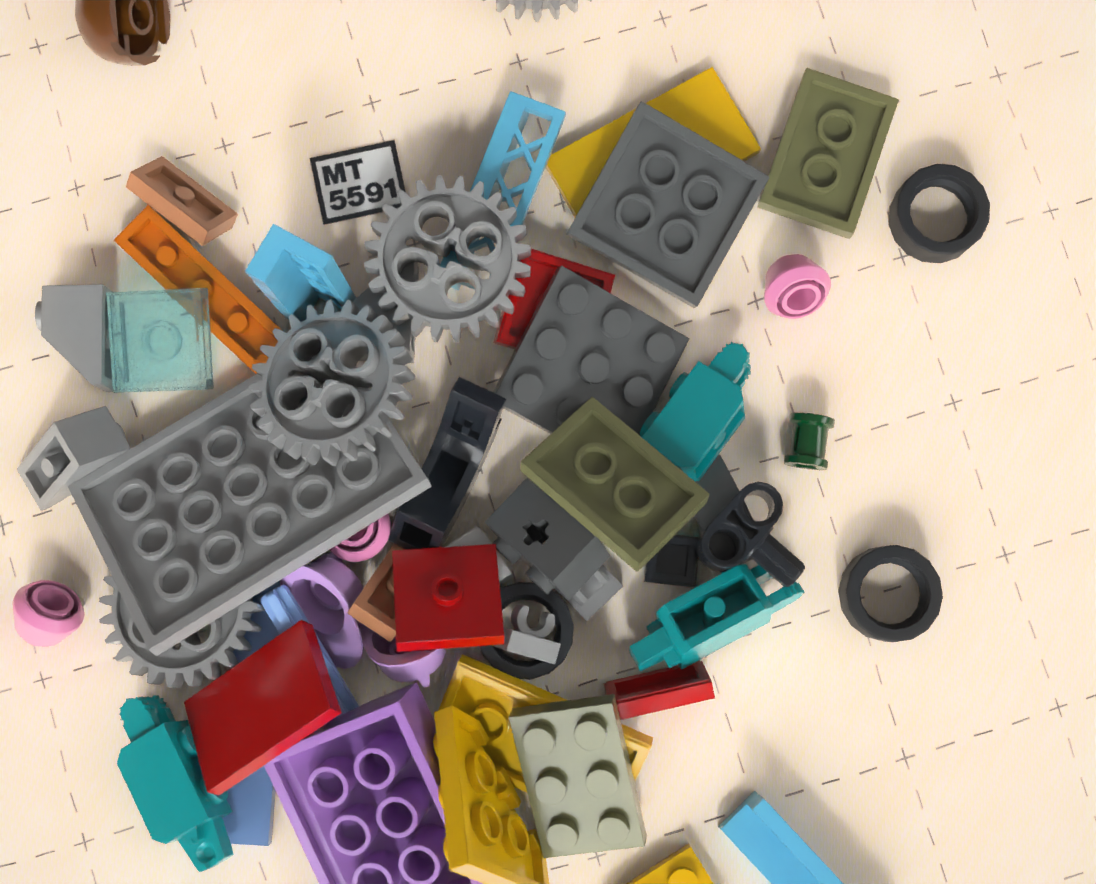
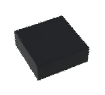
M675 534L645 564L643 582L695 588L698 561L696 549L700 537Z

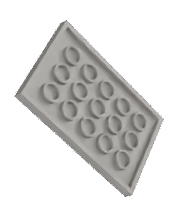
M321 349L316 350L312 354L310 361L319 355ZM257 373L67 486L147 649L155 656H158L432 487L390 419L386 424L393 435L389 438L377 432L373 436L376 450L373 452L363 444L358 445L356 461L350 460L342 451H340L336 466L330 465L322 459V456L316 465H311L302 458V455L296 460L285 453L283 448L279 449L268 440L269 435L256 424L261 416L250 408V404L261 397H258L248 388L250 384L262 380V376ZM296 373V374H294L293 376H301V377H304V376H308V375H307V374ZM341 378L339 379L340 383H345ZM318 381L323 386L324 382ZM363 387L356 388L357 390H363V391H369V390H370L369 387H367V388H363ZM307 396L298 402L296 409L305 403ZM355 402L349 404L344 409L341 418L347 416L353 410Z

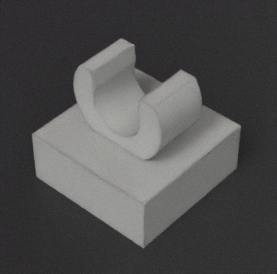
M602 565L567 602L585 621H588L623 585Z
M517 604L511 613V624L514 630L504 627V644L492 646L555 664L561 644L544 639L554 628V614L542 611L539 623L530 629L526 623L529 607Z

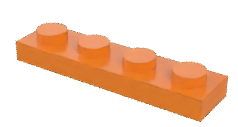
M147 205L114 241L245 365L257 374L252 369V365L266 363L269 358L260 350L261 345L275 347L278 340L272 331L275 328L282 329L155 210Z

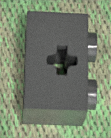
M528 478L485 521L486 525L497 536L492 544H496V550L513 565L521 559L530 567L525 572L526 576L547 595L555 589L568 601L611 556L595 535Z

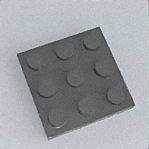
M641 101L566 235L687 305L696 308L770 176Z
M560 266L554 272L493 393L507 399L503 409L549 434L554 432L593 396L640 436L644 422L653 413L690 338L569 269Z

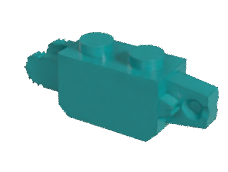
M731 342V344H726V347H722V352L717 353L709 366L698 361L689 374L686 372L680 374L670 389L669 397L671 399L660 413L654 411L641 428L640 436L694 481H700L745 419L744 400L741 389L745 385V380L749 379L748 375H751V365L748 364L750 363V353L747 352L743 343Z
M747 564L737 565L665 603L656 611V620L646 626L650 635L629 646V653L640 672L664 660L669 668L679 665L682 670L770 623L773 613L795 602L805 592L799 583L794 582L788 588L782 587L766 596L760 585L774 578L759 565L749 569Z
M159 695L126 698L122 707L119 708L121 710L119 715L121 716L120 721L124 722L123 727L131 743L120 749L117 766L152 840L163 844L178 841L199 873L218 866L234 855L223 821V817L233 812L227 801L228 791H225L220 796L207 792L189 721H176L170 707L166 706L167 702H164V698H160Z

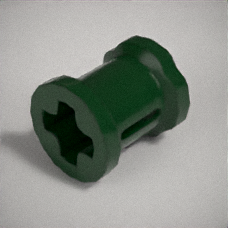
M791 413L789 422L793 425L790 452L785 455L784 465L809 470H827L828 460L825 459L828 431L834 428L835 419L813 413Z

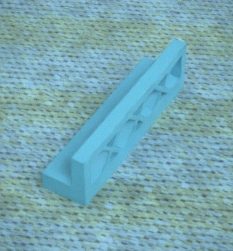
M512 91L509 92L470 192L479 181L484 182V198L487 200L493 194L499 192L500 189L502 202L506 201L509 208H516L512 198L522 194L516 209L517 217L510 225L515 226L523 225L565 120L566 111ZM529 113L551 121L546 136L528 144L525 143L522 132ZM540 149L534 163L530 153ZM524 156L531 171L528 181L507 189L503 179L510 162ZM479 237L470 243L468 249L474 254L475 251L488 246L491 253L495 249V242L487 237L482 239ZM450 251L447 257H443L440 264L441 267L446 268L450 261L460 264L455 251ZM459 282L451 286L452 289L458 291L461 285L474 289L472 285L465 282Z
M274 223L245 270L246 274L287 320H289L288 316L291 314L301 322L306 320L307 306L312 305L314 307L319 298L325 302L332 300L340 310H342L347 300L354 301L356 299L354 292L332 255Z
M756 791L752 792L718 826L771 884H844Z

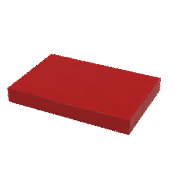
M303 620L298 621L184 701L206 790L208 793L219 796L342 713L313 625Z

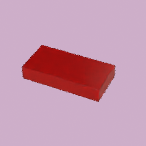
M700 660L682 670L679 665L671 668L658 669L604 683L606 695H615L620 720L715 699L712 681L703 662Z

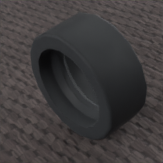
M934 164L919 169L897 190L889 206L888 225L894 241L907 255L927 263L941 264L959 258L982 238L990 221V202L984 186L972 173L956 165ZM930 187L943 188L953 193L962 202L967 215V223L962 233L955 239L945 242L934 241L924 236L914 225L910 215L911 204L915 196L923 189Z
M900 545L870 548L854 557L843 571L838 589L841 610L850 625L867 638L892 643L912 640L926 632L939 616L943 600L940 576L932 563L915 549ZM892 563L904 567L912 573L918 583L920 597L917 608L909 618L900 623L887 624L879 622L867 613L862 604L860 594L862 581L870 570L881 564Z
M517 582L500 588L502 610L511 603L520 600H531L545 606L550 613L554 614L556 626L554 642L561 644L555 664L537 659L530 661L516 660L506 655L502 649L492 645L480 646L482 655L493 668L519 679L532 680L550 674L564 662L573 644L574 623L568 606L555 591L552 590L547 595L531 582Z

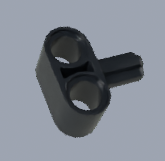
M765 482L750 483L741 489L705 529L697 542L696 550L699 560L705 567L713 571L722 572L730 570L741 561L744 562L750 557L783 587L788 588L797 581L805 570L804 563L770 534L774 529V524L782 514L783 501L777 489ZM755 495L764 499L769 509L765 520L754 521L746 515L743 503L747 496ZM723 533L734 541L735 553L732 559L719 560L713 556L709 548V540L713 534Z

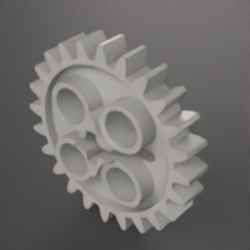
M437 175L435 189L428 191L425 184L421 180H417L416 196L411 198L403 190H398L397 193L401 206L396 209L384 203L382 209L388 219L387 223L372 221L370 224L373 232L380 237V240L365 241L364 244L367 252L377 256V258L364 262V268L367 273L379 275L368 283L372 293L386 292L378 302L382 311L390 310L397 306L392 318L397 326L405 323L409 318L412 319L411 332L415 337L427 326L430 327L433 342L437 343L441 338L443 329L450 330L455 343L460 342L461 329L466 327L469 328L475 338H479V322L485 320L496 329L499 327L498 318L495 313L498 309L509 314L514 312V305L508 296L524 297L525 287L515 279L530 277L531 267L518 261L531 256V245L516 243L527 235L526 226H510L517 217L516 208L510 207L500 212L502 194L497 192L486 200L484 198V182L479 181L472 191L469 192L465 190L463 176H458L453 188H446L443 177ZM441 217L447 220L449 225L445 232L432 236L422 231L424 223L430 218ZM479 237L490 238L496 244L493 252L486 256L474 255L468 248L470 243ZM409 239L416 240L428 250L409 247L406 245V242ZM450 251H455L460 264L450 261L446 268L441 267L437 255L447 257ZM412 262L423 263L428 267L426 275L416 282L405 281L401 278L404 267ZM468 268L487 271L491 275L488 279H483L476 276ZM459 282L469 283L475 289L472 298L462 303L453 302L447 297L451 286Z
M327 300L323 314H320L312 305L307 306V319L302 322L291 314L288 316L291 330L285 333L275 328L272 331L278 340L276 346L261 345L260 350L269 357L267 362L252 365V369L262 376V380L250 384L248 388L258 397H261L250 404V408L261 416L256 424L269 435L268 440L279 449L283 448L285 453L296 460L302 455V458L311 465H316L322 456V459L330 465L336 466L340 451H342L350 460L356 461L358 445L363 444L372 452L375 451L376 445L373 436L377 432L389 438L393 435L386 424L389 418L397 420L405 418V415L396 405L398 401H409L413 398V395L402 386V384L415 379V374L407 366H404L413 360V355L403 346L406 340L396 328L393 329L394 325L383 314L378 317V314L369 305H365L360 310L351 300H347L342 310H340L332 300ZM321 349L319 355L310 361L312 354L316 350ZM369 355L362 366L355 368L357 362L363 356ZM296 373L307 374L308 376L301 377L293 375ZM341 378L345 383H340L339 379ZM318 381H323V386ZM359 387H363V388L372 387L369 391H363V390H357V389H356V388H359ZM307 396L305 403L296 409L298 402ZM355 402L353 410L347 416L341 418L344 409L349 404Z
M104 576L103 579L114 590L112 595L99 597V602L111 606L112 613L100 618L99 623L114 625L115 629L104 641L106 644H122L114 659L117 662L133 660L129 673L135 676H143L147 673L148 684L161 685L165 680L167 688H181L185 680L188 686L199 687L202 686L203 674L208 679L216 680L221 676L219 663L226 667H234L238 664L237 658L233 653L235 649L251 651L252 646L244 638L246 631L260 632L262 628L250 620L252 613L265 610L262 604L253 602L252 597L211 622L210 636L204 643L200 642L198 634L195 632L180 642V649L177 650L174 645L158 656H155L147 649L112 576Z

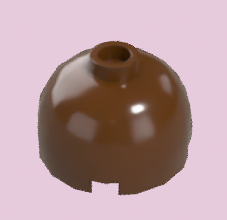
M75 0L77 28L85 44L97 56L106 61L127 66L148 65L160 58V56L154 55L157 52L158 42L167 44L170 36L168 0Z

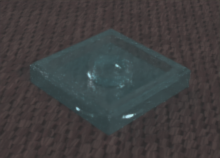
M208 288L106 292L113 393L214 389Z

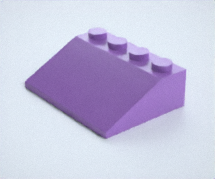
M417 682L373 699L327 722L264 765L319 884H484L449 870V863L443 850V841L446 836L444 811L438 797V787L441 783L439 759L433 745V737L436 733L435 721Z

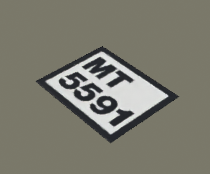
M395 140L309 158L323 225L382 213V205L384 203L396 209L401 206L397 191L401 189L406 192Z

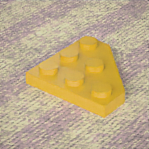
M454 706L435 711L436 733L433 737V745L439 759L441 783L438 787V797L444 811L446 836L443 841V850L449 863V870L484 884H550L547 861L543 857L536 829L527 831L523 820L515 810V808L520 806L521 800L503 766L495 769L491 758L485 752L482 745L487 744L489 738L481 722Z

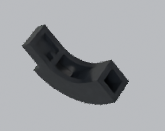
M462 377L457 379L451 389L432 447L421 468L432 487L399 506L388 541L406 550L443 547L492 446L502 421L500 416L507 400L506 398Z

